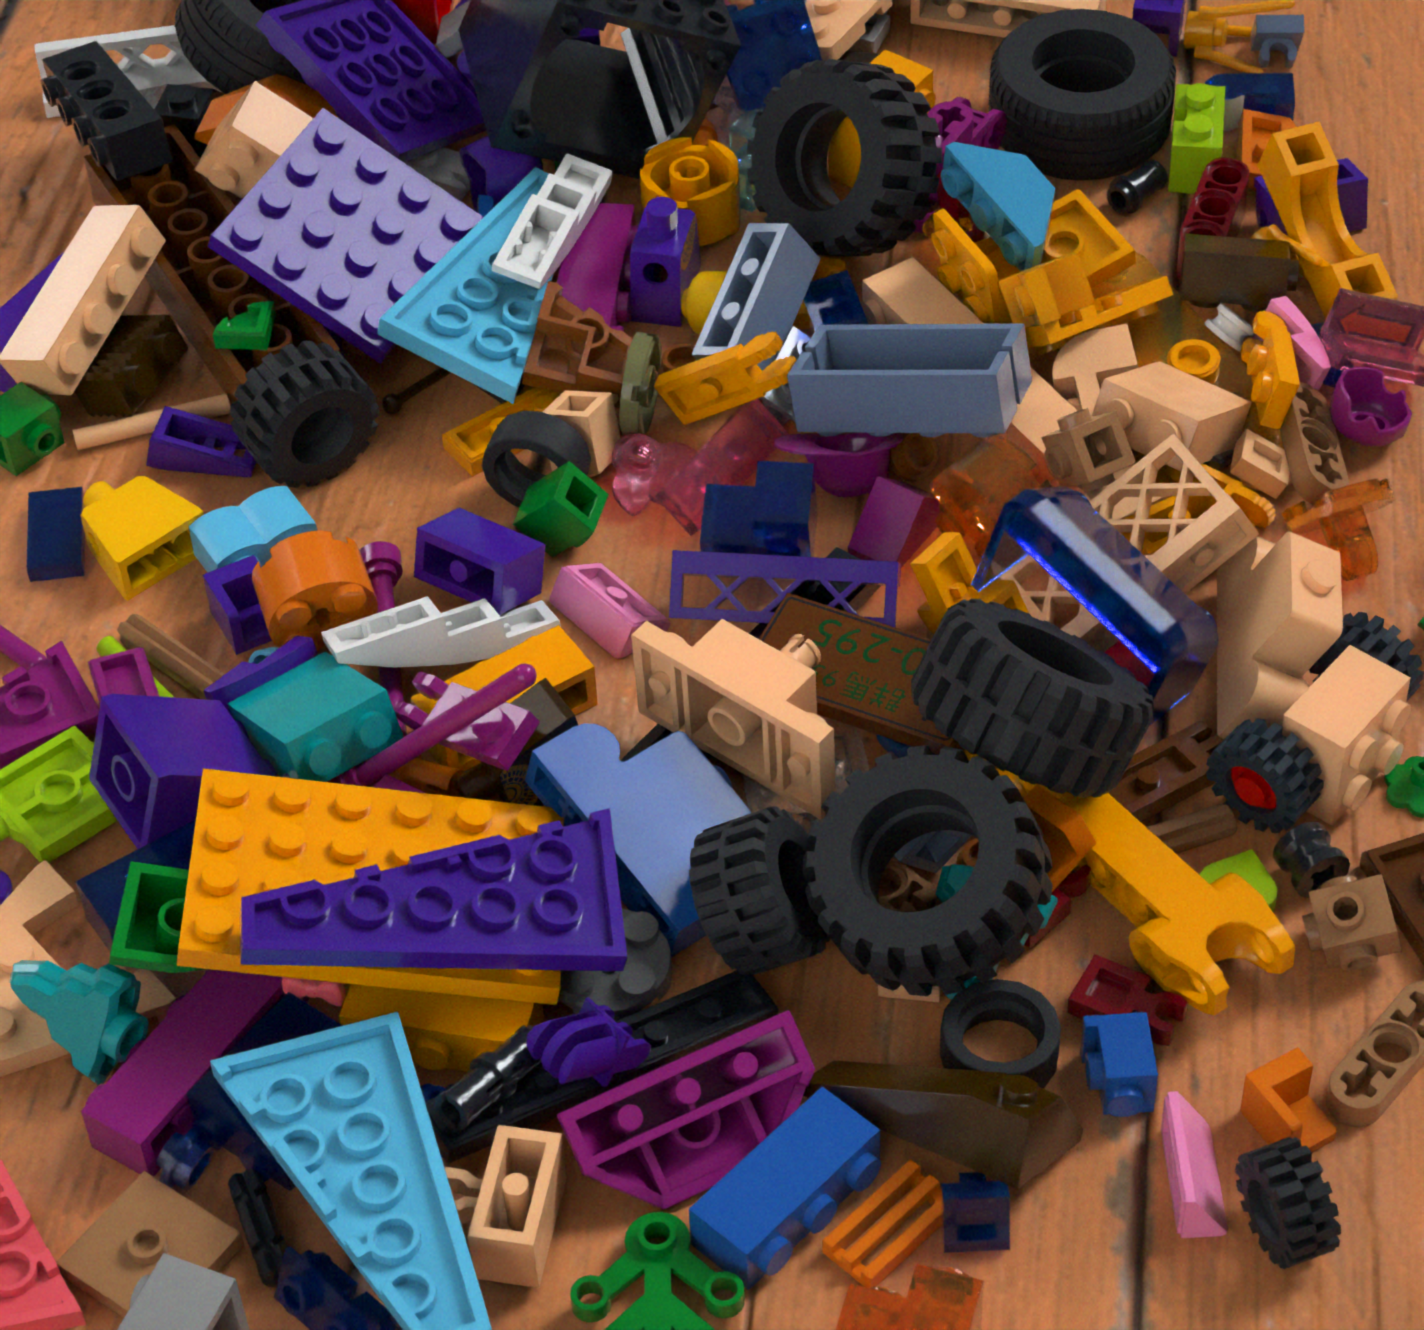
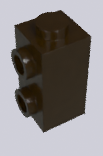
M1185 234L1180 279V300H1187L1190 304L1200 308H1215L1220 303L1241 305L1243 309L1252 312L1266 311L1271 299L1286 296V291H1296L1299 260L1290 259V247L1287 241Z

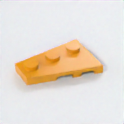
M1167 275L1147 279L1094 299V304L1063 314L1060 319L1026 327L1027 347H1034L1036 355H1041L1063 347L1066 344L1065 338L1080 332L1084 333L1090 330L1111 327V320L1127 314L1129 320H1134L1159 311L1157 301L1173 295Z

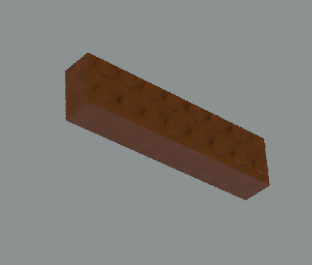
M175 124L164 127L173 162L129 178L116 181L105 166L98 167L91 154L84 156L95 205H140L165 238L166 242L148 269L145 277L218 384L227 394L232 404L238 401L234 394L238 385L245 384L247 381L245 375L252 367H259L263 363L262 358L269 353L273 355L279 353L283 346L292 343L296 348L302 341H313L317 346L323 342L330 345L334 351L338 350L340 352V348L321 323L207 247L211 234L232 212L235 205L224 190L214 186L207 177L195 171L200 158ZM274 301L276 318L267 350L215 349L213 333L221 320L228 317L229 321L235 316L248 311L247 305Z

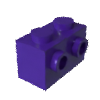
M457 508L417 528L414 577L469 602L486 598L495 611L501 615L541 594L546 544L462 508Z

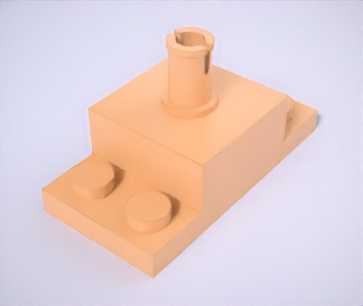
M721 619L693 646L688 645L679 635L673 632L667 633L648 621H645L631 634L639 713L673 733L676 731L685 732L698 748L820 820L826 816L821 805L832 791L836 792L834 728L817 715L816 671L811 668L820 663L821 653L812 640L808 638L798 648V645L804 641V635L795 634L779 651L724 619Z

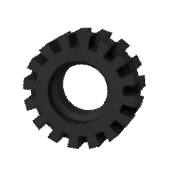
M1288 1137L1238 1157L1239 1163L1236 1164L1235 1172L1240 1179L1236 1180L1237 1190L1244 1196V1200L1240 1201L1243 1211L1249 1213L1251 1221L1248 1224L1253 1234L1258 1233L1260 1247L1263 1252L1269 1251V1259L1274 1264L1279 1263L1280 1268L1286 1269L1335 1251V1248L1339 1247L1340 1240L1337 1235L1341 1234V1225L1334 1218L1339 1215L1337 1204L1330 1201L1329 1194L1333 1193L1329 1182H1323L1321 1178L1323 1169L1318 1161L1312 1162V1152L1306 1145L1301 1146V1141L1296 1137L1292 1139Z

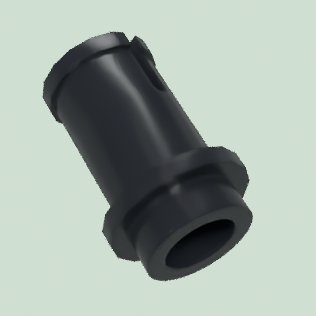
M1152 159L1143 163L1140 168L1128 176L1116 177L1111 181L1107 190L1109 205L1118 213H1135L1142 207L1143 200L1167 185L1168 174L1161 163Z

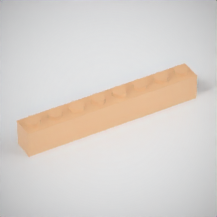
M914 257L862 280L860 315L864 324H984ZM1031 368L1032 383L1021 404H1017V411L1006 432L985 437L984 440L990 448L998 450L1014 465L1015 470L1022 479L1030 481L1044 494L1055 511L1062 512L1069 519L1109 485L1084 493L1082 485L1061 488L1058 480L1050 474L1045 463L1044 453L1046 448L1041 437L1059 430L1057 420L1077 410ZM1135 464L1114 472L1115 480ZM1167 496L1152 497L1151 505L1166 499ZM1124 497L1114 506L1111 519H1123L1136 513L1139 497ZM1116 532L1108 533L1105 555H1116ZM1081 533L1088 543L1093 544L1095 533Z

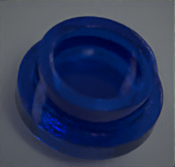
M193 1127L185 1135L176 1132L169 1138L156 1162V1165L162 1168L160 1182L170 1188L177 1185L185 1191H188L195 1185L207 1168L214 1153V1146L204 1141V1132Z

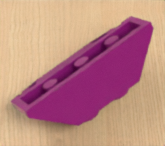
M787 1010L607 1090L556 1115L583 1176L662 1210L713 1187L799 1108L805 1088L810 1083L815 1067L790 1010Z

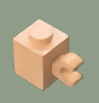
M565 390L543 412L562 419L577 430L587 443L591 456L587 476L599 475L623 451L619 433L620 418L616 417L614 404L619 400L618 394ZM550 460L551 469L554 471L558 467Z

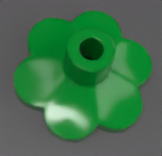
M1413 756L1408 758L1404 764H1396L1389 774L1384 775V782L1388 786L1386 799L1393 807L1407 808L1412 815L1424 818V757Z

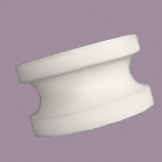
M1220 303L1216 308L1218 316L1215 319L1208 318L1204 324L1224 342L1240 352L1243 339L1246 336H1254L1253 328L1238 314Z

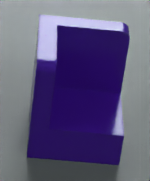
M1135 0L1132 20L1143 24L1153 33L1169 34L1168 50L1172 54L1171 56L1177 57L1183 31L1185 0Z
M254 555L203 574L211 614L236 655L272 641L252 583V572L258 562Z

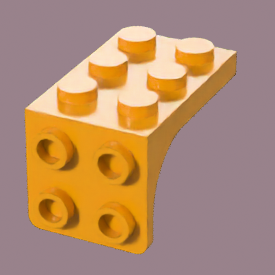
M1079 188L1053 202L1041 264L1070 253H1079L1090 288L1136 264L1135 249ZM942 208L933 213L935 232L931 234V239L940 258L941 266L937 268V275L941 284L952 294L956 293L962 299L964 305L984 324L1012 323L998 281L1018 273L1020 270L1016 265L1013 266L1006 261L1000 247L991 237L973 242L945 209Z

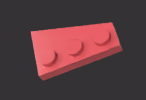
M0 1159V1330H63L86 1325L82 1310L67 1287L57 1263L41 1238L31 1214Z

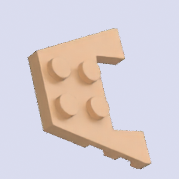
M46 860L39 863L0 905V1077L70 1054L51 1038L46 1020L29 1010L12 990L9 983L14 963L21 960L50 961L58 965L32 935L79 906L75 891ZM139 969L133 973L136 980L141 982L136 1012L147 1019L157 1016L160 1023L164 1020L168 1009L177 998L150 970Z

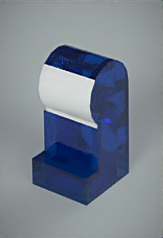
M1293 73L1217 74L1205 82V84L1210 86H1225L1223 131H1231L1238 128V122L1243 109L1289 117L1292 120L1294 118L1295 92Z

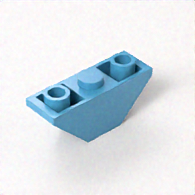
M958 142L946 145L943 169L941 171V181L946 192L961 202L971 214L977 228L981 231H986L1000 247L1004 258L1009 264L1016 265L1020 271L1041 264L1051 218L1055 187L1026 155Z

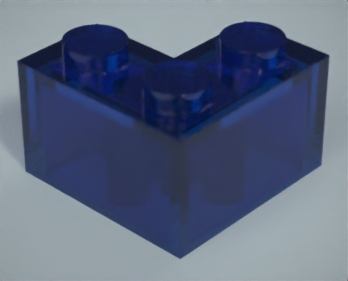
M758 461L755 486L706 484L700 534L701 552L814 557L818 517L814 464Z

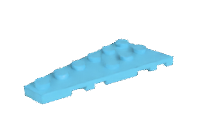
M535 167L380 318L377 334L514 404L536 331L537 319L547 283L552 280L553 275L541 289H537L493 272L492 264L532 194L537 195L549 173Z
M398 1011L210 1060L215 1079L403 1330H492Z

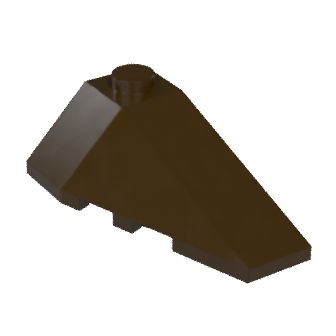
M833 1060L813 1073L810 1083L805 1088L803 1094L804 1097L810 1098L821 1087H824L878 1129L1016 1189L1022 1187L1079 1143L1083 1133V1128L1062 1096L1038 1087V1084L1028 1077L1009 1075L1002 1072Z

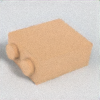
M1158 361L1105 378L1092 416L1117 411L1130 448L1144 455H1147L1174 433L1197 461L1202 464L1210 461L1215 455L1234 450L1235 443L1241 435L1252 402ZM1176 455L1166 465L1181 471L1183 462Z

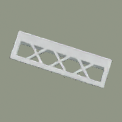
M175 25L35 44V54L41 79L47 77L42 59L97 41L105 51L115 50L125 56L116 65L142 95L147 88L166 84L190 85L192 87L210 88L220 91L209 83L186 58L181 49ZM153 44H163L171 49L165 58L151 59L143 54V51ZM43 93V104L47 118L60 116L57 105L51 107Z

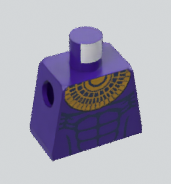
M656 197L647 203L631 246V321L681 327L684 319L681 311L682 294L689 287L691 280L698 274L701 266L696 214L691 210L678 209L676 202L668 197ZM660 265L664 266L668 273V278L660 282L659 274Z

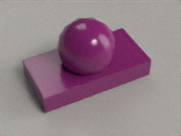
M138 647L88 661L99 704L101 697L109 694L159 696L144 648Z

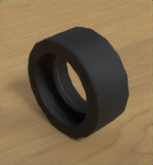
M520 411L507 415L497 425L484 451L482 468L486 481L494 491L513 506L520 508L528 487L546 475L533 471L523 465L514 456L511 449H528L542 454L554 462L558 468L570 461L586 475L589 471L591 456L588 445L581 435L562 419L544 412Z
M994 979L983 984L980 982L972 984L965 988L964 991L957 993L944 1009L940 1029V1058L943 1068L1022 1075L1034 1080L1038 1087L1044 1089L1056 1073L1059 1056L1061 1025L1056 1010L1041 992L1021 982ZM1001 1020L1014 1022L1028 1029L1038 1042L1036 1050L1021 1060L1001 1063L988 1061L971 1053L963 1044V1036L967 1030L979 1023Z

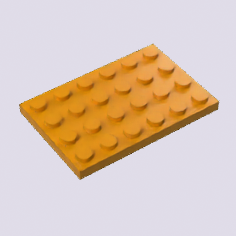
M203 768L177 966L557 1005L560 992L561 970L240 965L239 913L241 897L311 880H316L323 885L354 878L356 869L378 865L380 871L407 865L410 856L496 835H501L509 840L537 833L538 825L560 820L563 826L564 818L560 817L551 807Z

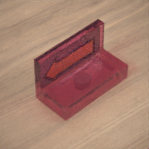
M1340 288L1318 336L1326 350L1332 367L1341 370H1347L1356 366L1376 368L1384 373V379L1424 387V356L1419 351L1424 338V306Z

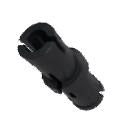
M522 1025L493 1052H482L470 1063L469 1072L435 1098L436 1111L448 1126L453 1129H465L494 1101L502 1102L516 1091L517 1082L531 1069L541 1063V1059L535 1060L532 1058L526 1046L527 1034L534 1026L529 1025L526 1027Z

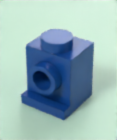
M1147 1012L1083 1016L1080 1049L1081 1062L1085 1063L1088 1090H1099L1103 1115L1111 1114L1116 1117H1129L1141 1112H1154L1158 1071Z

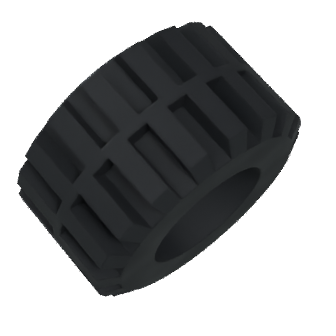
M302 341L295 348L291 343L281 347L280 352L276 355L269 353L262 358L263 363L259 367H252L245 375L247 381L245 384L238 385L234 394L238 401L231 404L230 415L234 418L231 425L238 439L273 481L279 484L285 482L288 487L298 488L303 483L307 487L318 485L321 479H333L338 476V472L341 469L351 467L356 462L354 458L359 453H364L370 445L367 440L375 434L378 426L374 421L379 416V406L375 402L377 398L371 388L338 350L334 351L330 345L321 342L316 346L313 341Z
M774 806L704 829L694 839V848H691L689 858L692 897L704 932L707 934L712 947L718 955L722 956L724 962L732 970L737 969L739 974L746 976L750 974L756 975L816 956V954H820L826 949V942H830V937L818 923V916L809 906L805 893L809 881L802 874L803 855L807 851H814L806 839L808 834L799 821H795L789 812Z

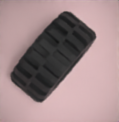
M828 59L827 61L815 60L805 63L800 70L793 69L779 81L782 86L781 88L773 87L763 100V103L766 105L764 111L756 113L751 126L756 130L754 139L748 140L746 155H751L752 168L747 169L748 183L755 185L756 194L752 197L758 211L767 213L764 219L766 223H789L817 255L859 257L870 256L872 253H884L893 249L897 244V240L905 241L915 231L917 227L914 224L915 220H923L932 205L927 202L930 193L937 192L940 177H935L937 163H942V148L936 147L935 137L939 136L940 133L936 118H929L927 112L931 110L928 101L923 93L914 92L916 89L914 83L905 75L895 74L892 68L879 64ZM848 116L855 126L859 137L861 163L853 188L840 201L833 191L828 177L827 155L834 132Z
M964 599L948 608L911 679L912 699L914 705L919 706V712L926 720L933 721L935 728L943 735L956 740L960 747L973 755H979L1002 771L1007 770L1019 776V779L1033 785L1037 783L1046 786L1050 791L1060 794L1068 792L1080 798H1087L1088 796L1093 798L1100 797L1117 787L1154 716L1152 695H1149L1148 688L1142 682L1137 681L1135 675L1127 668L1115 663L1112 657L1103 651H1098L1091 647L1083 639L1060 630L1058 626L1036 619L1029 613L1018 609L1006 608L1003 604L992 601L985 603L981 599H970L969 601Z
M928 745L915 746L907 749L908 756L896 758L893 752H889L875 758L876 767L864 774L860 768L856 769L845 778L849 786L840 795L835 791L829 794L821 805L826 813L824 820H814L806 839L814 851H807L803 855L802 874L809 881L805 893L809 906L818 916V923L849 963L862 975L869 974L876 984L892 991L898 989L900 984H902L909 995L929 996L932 993V986H940L945 995L964 991L963 981L973 977H977L981 984L997 976L993 969L996 964L1004 958L1013 964L1025 951L1020 942L1026 933L1031 936L1037 935L1044 921V917L1037 907L1038 904L1047 905L1051 900L1053 884L1046 873L1053 866L1050 850L1043 839L1044 834L1018 788L1007 775L1000 776L994 764L980 756L972 757L969 761L962 749L945 746L940 749L939 755H934ZM941 830L964 832L979 840L978 858L973 872L964 886L950 899L938 906L918 912H898L880 906L878 895L883 872L891 858L908 842L921 835Z

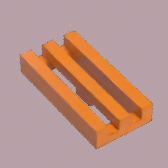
M910 1159L822 1240V1253L871 1292L959 1209V1196L950 1189L946 1193L940 1189V1181L931 1174L925 1178L920 1174V1166ZM910 1189H913V1190H912L907 1196H905L893 1209H891L879 1222H877L865 1235H863L852 1247H850V1248L846 1251V1249H847L858 1237H860L871 1225H873L885 1212H887V1211H888L898 1200H900ZM928 1201L932 1204L928 1210L868 1266L865 1267L860 1263L879 1244L887 1241L900 1229L901 1224L924 1202Z

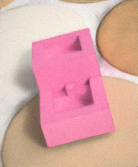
M1287 296L1271 299L1266 312L1270 311L1280 316L1286 323L1285 326H1287V331L1291 336L1299 381L1309 384L1313 389L1319 391L1331 368L1328 355L1320 338L1305 316ZM1256 334L1252 337L1253 339L1264 341Z

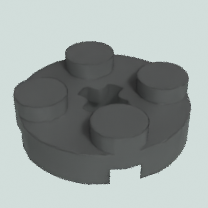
M622 909L627 950L624 970L614 971V974L604 975L602 971L561 970L558 1001L560 1002L561 999L565 1005L571 1007L574 1015L579 1013L585 998L589 997L598 1006L607 1005L612 1009L615 1015L614 1021L643 1010L642 1008L652 1003L657 996L659 1002L667 993L671 983L672 961L668 941L660 931L658 921L653 915L644 911L634 912Z

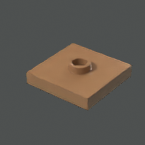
M143 1171L56 1263L63 1278L124 1318L130 1309V1300L136 1284L144 1275L152 1273L163 1253L219 1273L244 1246V1242L239 1231Z

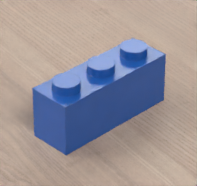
M821 1087L689 1208L691 1245L723 1271L732 1272L739 1276L744 1287L749 1291L765 1274L772 1276L779 1272L791 1257L793 1248L810 1232L816 1234L822 1231L834 1217L838 1205L854 1190L861 1192L874 1181L881 1168L880 1129L824 1087Z

